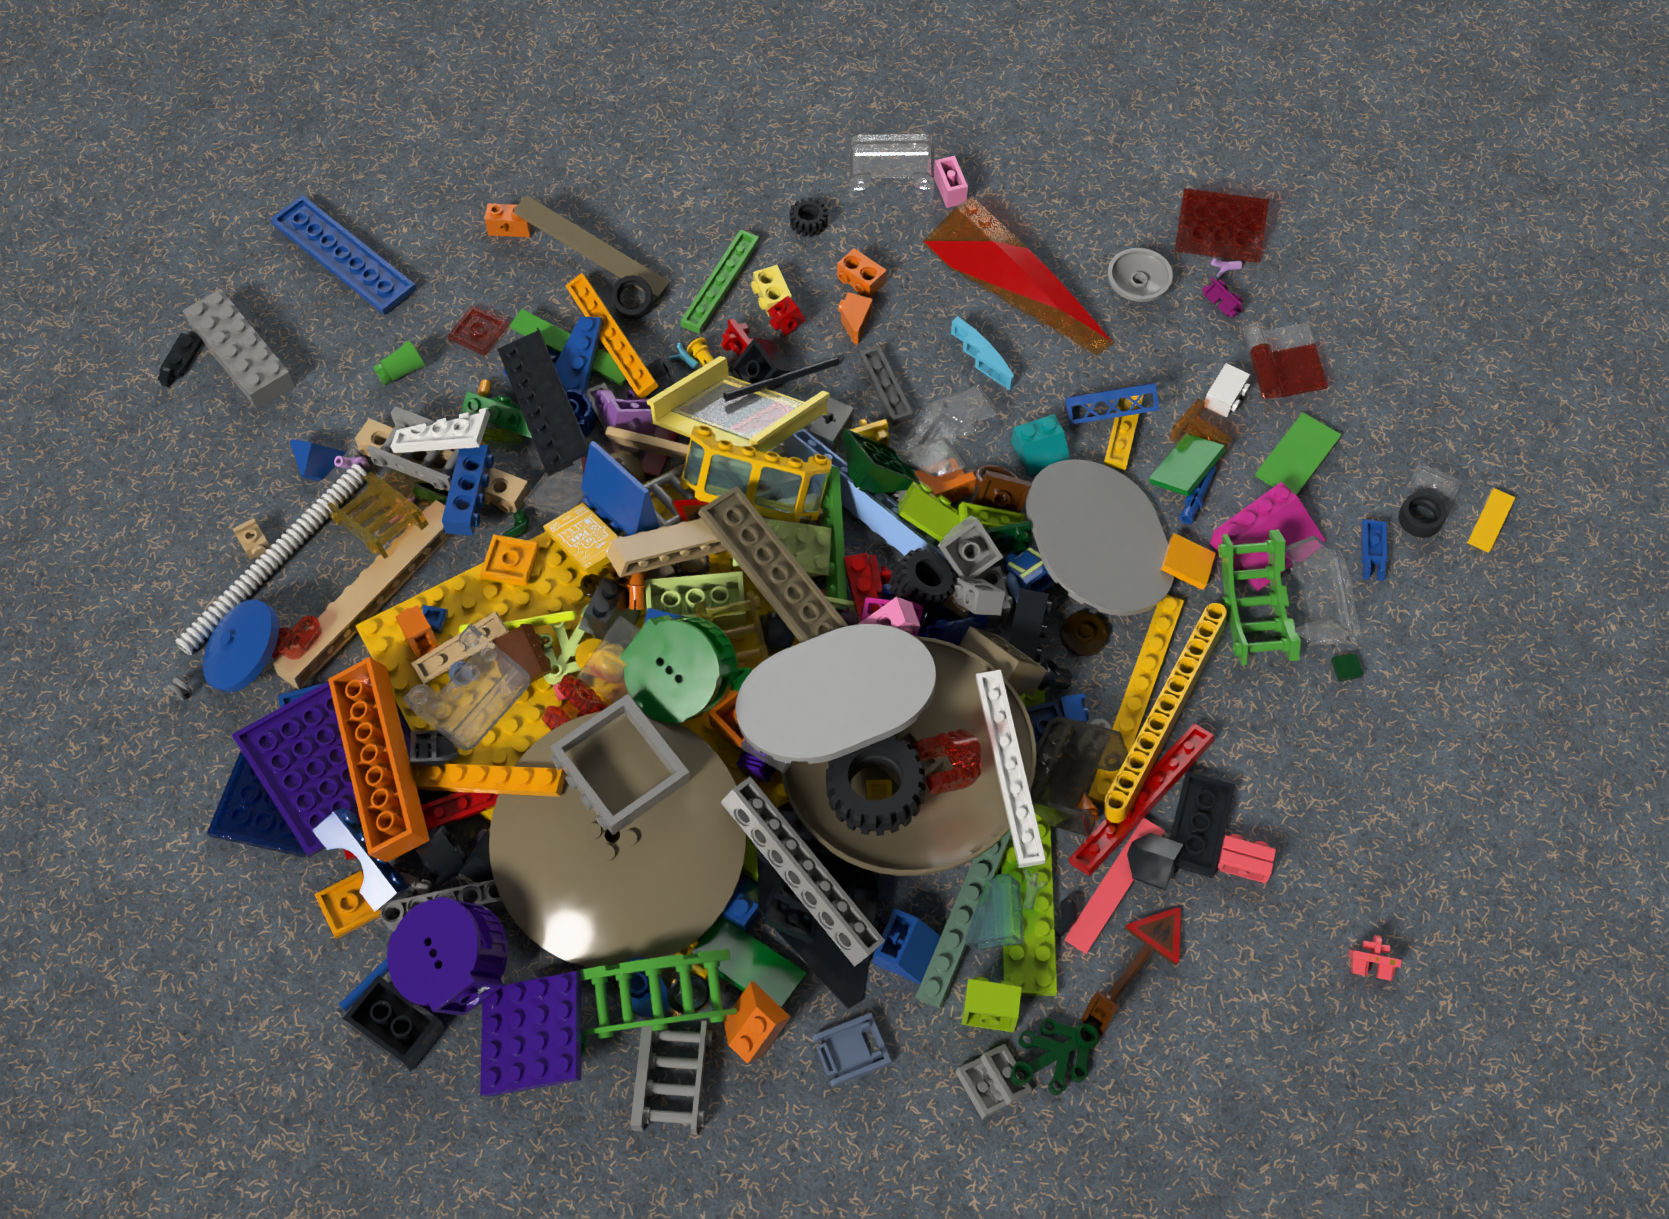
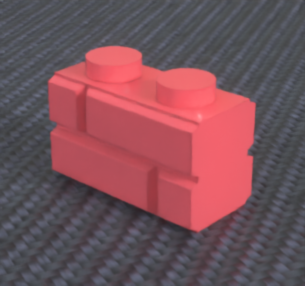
M1237 834L1225 835L1216 870L1266 884L1271 876L1276 849L1271 848L1268 843L1263 841L1253 843L1245 841L1244 837Z

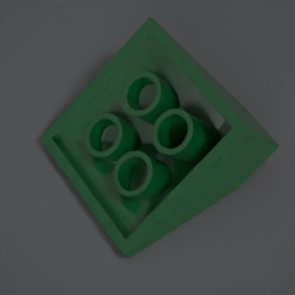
M845 428L843 430L848 474L854 481L853 485L862 492L867 490L877 494L908 490L913 481L920 484V479L894 448Z

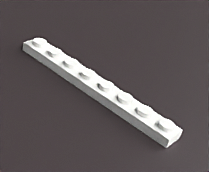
M1001 670L976 674L977 687L1018 867L1045 864L1046 859Z

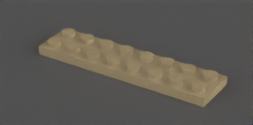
M735 486L699 510L698 514L800 643L848 626L738 486Z

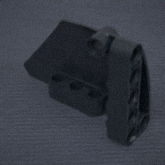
M777 809L874 927L880 873L863 869L833 854L807 831L795 812ZM756 847L758 909L765 917L768 908L765 905L779 874ZM818 924L815 939L811 944L775 929L810 970L848 1009L863 1001L870 955L854 967L820 924Z

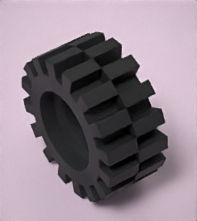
M802 198L801 203L797 200L795 205L791 206L790 226L793 231L796 230V234L799 235L802 232L803 237H806V234H809V237H813V233L816 236L820 235V231L823 232L825 227H827L826 206L824 207L823 202L819 203L818 199L812 201V198H808V201H805V198ZM806 214L816 216L813 220H803L801 217Z

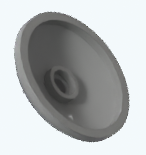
M1130 248L1121 251L1113 257L1108 267L1107 277L1113 290L1120 296L1132 301L1147 302L1162 297L1169 290L1173 279V272L1169 262L1159 253L1145 248Z

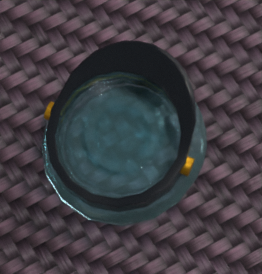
M690 974L695 1014L708 1012L711 1006L708 983L702 977ZM680 977L674 979L668 988L667 999L669 1005L667 1012L672 1017L684 1015ZM699 1019L689 1020V1021H681V1022H683V1023H691V1022H695V1021H697V1020H699Z

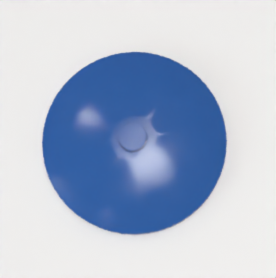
M247 600L233 607L219 621L207 642L203 657V673L205 680L210 686L226 693L236 692L248 686L263 671L274 652L279 633L278 617L271 606L259 600Z

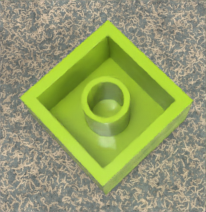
M984 977L968 979L961 1025L1014 1033L1019 1017L1022 987L1016 986L1011 981L994 983L989 982V979Z

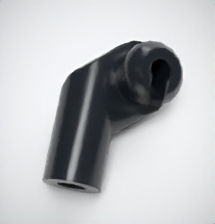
M1070 898L1061 901V919L1054 926L1055 931L1061 937L1078 920L1077 905Z

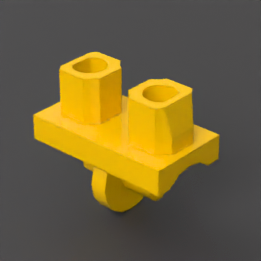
M865 419L859 420L860 427L851 429V431L887 446L889 445L888 423L886 419L867 424Z

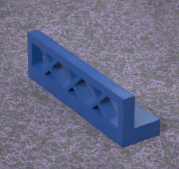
M1156 382L1065 398L1069 425L1160 410ZM1152 393L1153 407L1145 408L1138 403L1143 394ZM1139 395L1136 400L1131 398V396ZM1126 397L1133 402L1128 411H1121L1115 406L1120 398ZM1116 399V401L1113 404L1107 401ZM1104 401L1111 406L1106 414L1099 415L1092 410L1097 402ZM1094 403L1091 408L1085 404ZM1135 404L1140 407V409L1132 410ZM1082 405L1088 412L1083 418L1074 419L1072 406ZM1112 409L1118 411L1116 413H1110ZM1090 412L1093 413L1094 415H1096V416L1087 417Z

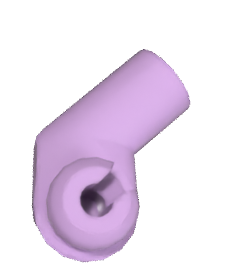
M337 456L334 460L335 466L344 469H352L351 466L353 464L359 465L365 471H368L370 468L368 459L363 456L349 458Z

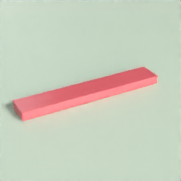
M1145 818L1141 820L1083 909L1078 920L1065 937L1066 942L1085 954L1088 953L1134 881L1127 857L1132 841L1150 833L1162 837L1165 830Z

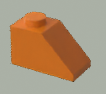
M848 292L845 300L842 299L840 301L838 312L841 313V322L853 343L858 344L871 316L873 299Z

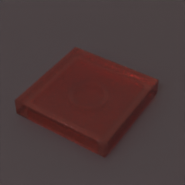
M471 305L447 337L448 340L485 356L509 324L507 321Z

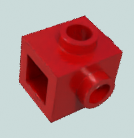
M786 296L767 310L771 317L769 323L775 331L780 330L784 336L806 321L798 306L789 296Z

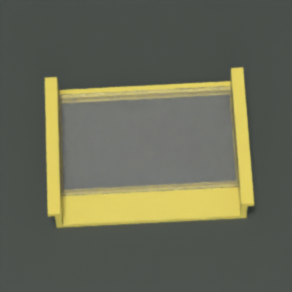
M719 356L647 400V405L651 406L653 424L689 438L694 426H708L716 434V441L727 440L732 442L733 445L741 447L751 446L757 451L766 453L822 414L827 415V399L830 397V393L821 391L806 402L772 390L764 389L726 402L723 398V393L750 385L751 383L729 376L727 358Z

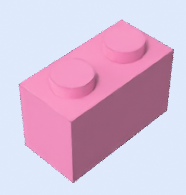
M951 156L935 160L934 179L946 208L966 204L968 185L956 157Z

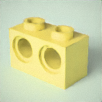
M778 265L753 272V281L751 282L753 293L759 295V306L761 310L766 311L769 317L767 310L786 296L792 299V295Z

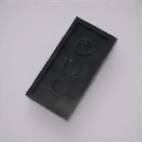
M1186 771L1169 837L1170 840L1184 844L1175 868L1210 878L1214 877L1236 784Z

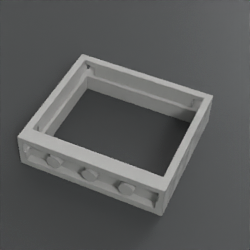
M626 694L550 746L552 752L550 759L558 770L561 768L567 774L565 779L573 790L577 788L582 794L580 799L588 810L593 809L598 815L595 817L598 824L604 830L608 828L612 835L690 781V773L629 694ZM624 713L672 775L613 816L565 752Z

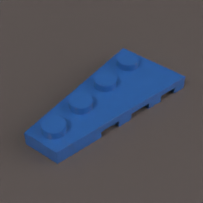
M580 317L555 363L565 391L572 388V390H581L583 395H586L603 326V321L600 317Z

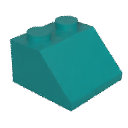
M1055 414L1013 427L1011 443L1029 477L1038 475L1040 471L1053 463L1070 460L1065 434Z

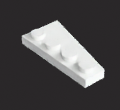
M488 408L479 409V413L469 415L468 412L459 414L458 419L447 421L446 418L439 419L430 426H426L423 423L396 430L390 447L394 453L480 447L490 416Z

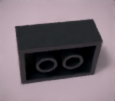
M379 975L343 1017V1020L351 1029L410 1072H412L445 1030V1026L439 1018L421 1005L407 1000L393 985Z

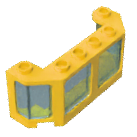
M703 425L693 427L680 486L683 489L691 488L695 490V498L710 503L735 486H738L761 516L799 523L800 517L803 516L809 517L808 519L811 521L818 519L832 460L824 455L815 454L809 457L808 462L805 463L796 457L785 458L775 452L768 451L765 453L757 451L751 446L741 447L733 445L732 442L727 440L716 441V434L710 427Z

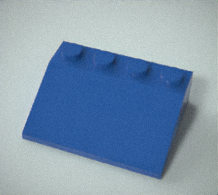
M592 441L589 444L581 485L584 498H582L583 503L590 510L593 509L603 522H607L610 529L616 535L619 534L626 537L641 531L647 532L658 529L659 523L649 490L595 441Z

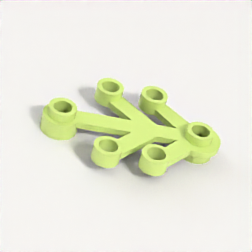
M586 605L581 611L582 618L588 605ZM565 622L559 625L551 624V628L555 630L562 650L557 660L552 649L554 643L551 635H541L543 641H550L544 645L543 651L545 656L550 659L551 670H559L557 674L549 673L544 676L548 683L555 685L564 682L568 674L581 670L576 661L568 663L570 658L575 656L576 648L586 633L578 629L580 623L569 640L565 631Z

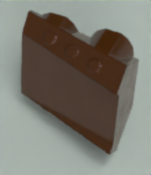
M520 624V627L499 638L491 639L490 649L509 692H514L552 672L550 659L545 656L543 651V638L535 633L532 624Z

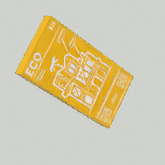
M584 503L577 505L543 526L545 532L587 575L610 563L607 553L612 540L618 536Z

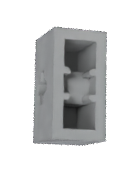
M829 398L827 401L828 414H822L815 422H811L807 431L834 452L843 438V430L845 428L848 429L854 420V408Z

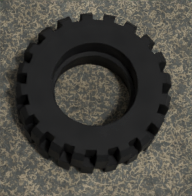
M897 734L828 761L826 789L831 810L836 812V817L840 822L847 821L849 829L854 831L856 827L860 828L861 834L869 835V831H876V836H882L885 830H890L891 833L899 831L900 824L906 827L911 823L912 816H917L920 812L926 789L924 762L920 761V754L916 749L911 750V743L906 739L899 741ZM882 766L896 773L900 778L901 785L898 791L891 797L874 801L865 799L855 793L851 787V780L860 770L866 767Z

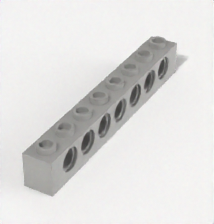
M751 777L744 780L728 793L720 803L854 967L885 942L878 931Z

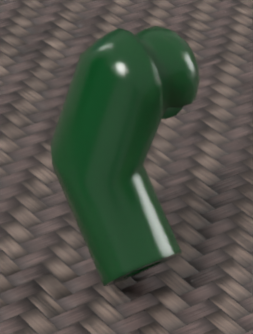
M518 510L514 513V527L504 532V536L519 538L527 532L529 517L523 510Z

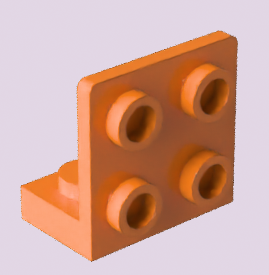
M955 457L945 459L914 472L922 483L932 489V494L937 497L942 495L951 503L975 493L976 477L973 472L965 474Z

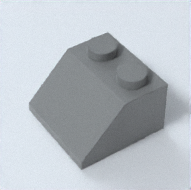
M971 515L953 527L938 544V547L959 578L974 579L1003 558L978 518Z

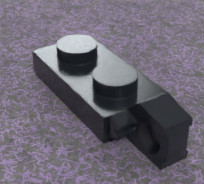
M184 333L179 335L159 370L158 380L161 386L170 387L175 378L184 375L203 343L201 338Z

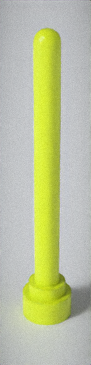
M571 610L504 622L509 631L520 627V624H532L533 627L575 620L577 613ZM470 623L460 625L459 633L473 625Z

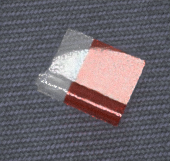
M1255 321L1249 323L1244 328L1243 332L1263 399L1282 398L1328 389L1309 322L1266 330L1263 323Z

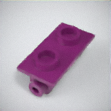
M1211 276L1212 284L1210 286L1207 284L1203 287V295L1214 305L1219 300H1222L1217 308L1227 317L1235 318L1238 314V309L1244 312L1243 300L1236 293L1232 295L1222 280L1216 281Z

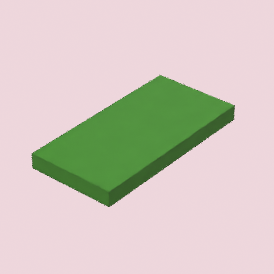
M1302 412L1258 469L1255 477L1272 487L1282 482L1297 496L1339 441L1342 434Z

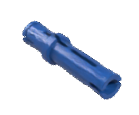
M1215 466L1212 467L1190 496L1186 497L1184 501L1185 506L1179 516V520L1182 523L1192 524L1197 511L1202 508L1203 498L1217 470Z

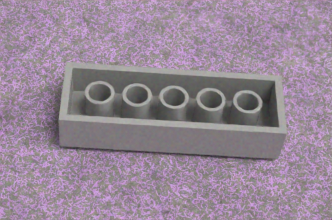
M222 289L183 310L191 328L202 339L203 343L256 409L295 387L288 370Z

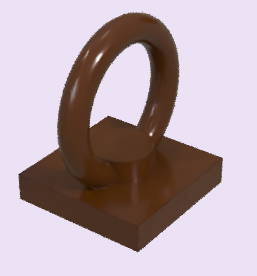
M982 465L974 471L973 474L976 477L975 484L979 487L973 504L1016 513L1021 512L1028 491L1031 488L1030 481L1022 480L1013 471L997 465Z

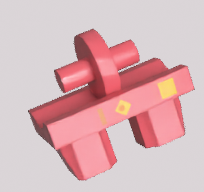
M1374 935L1372 942L1363 940L1362 948L1371 950V954L1348 950V958H1352L1351 973L1367 976L1369 962L1378 963L1376 978L1392 981L1396 967L1401 968L1402 960L1380 956V952H1390V945L1382 944L1381 936Z

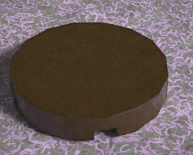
M1077 612L1071 614L1063 622L1060 638L1063 646L1069 652L1077 656L1088 657L1096 655L1104 649L1108 640V629L1105 622L1099 616L1087 614V612Z

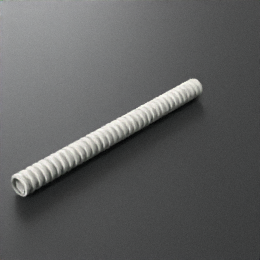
M353 464L351 466L352 469H348L346 471L347 474H343L341 476L342 479H338L336 481L337 484L331 486L332 489H327V494H322V499H317V504H312V509L308 508L306 510L307 514L303 513L301 515L302 519L298 518L296 520L297 523L292 524L291 529H287L286 534H282L281 539H277L276 544H272L271 549H267L265 551L266 554H262L260 556L261 559H257L255 561L256 564H252L250 570L247 569L245 571V575H240V580L234 581V586H229V591H224V596L218 597L219 601L213 602V607H208V612L204 611L202 613L203 616L198 617L197 622H193L192 627H188L186 629L187 632L182 633L181 638L175 640L177 646L186 654L192 655L194 653L193 650L198 649V645L203 644L204 639L210 637L209 634L213 632L216 625L228 611L242 601H246V597L251 596L252 591H256L257 586H261L263 584L262 581H266L268 579L267 576H271L273 574L272 571H276L278 565H282L283 560H287L288 555H292L294 553L293 550H297L299 548L298 545H302L304 543L303 540H307L309 538L308 535H312L314 533L313 530H317L319 528L318 525H322L324 523L323 520H327L329 518L328 515H332L334 513L333 510H337L339 508L338 505L344 503L343 500L349 499L348 495H353V490H358V485H363V480H368L369 477L366 471L359 465Z

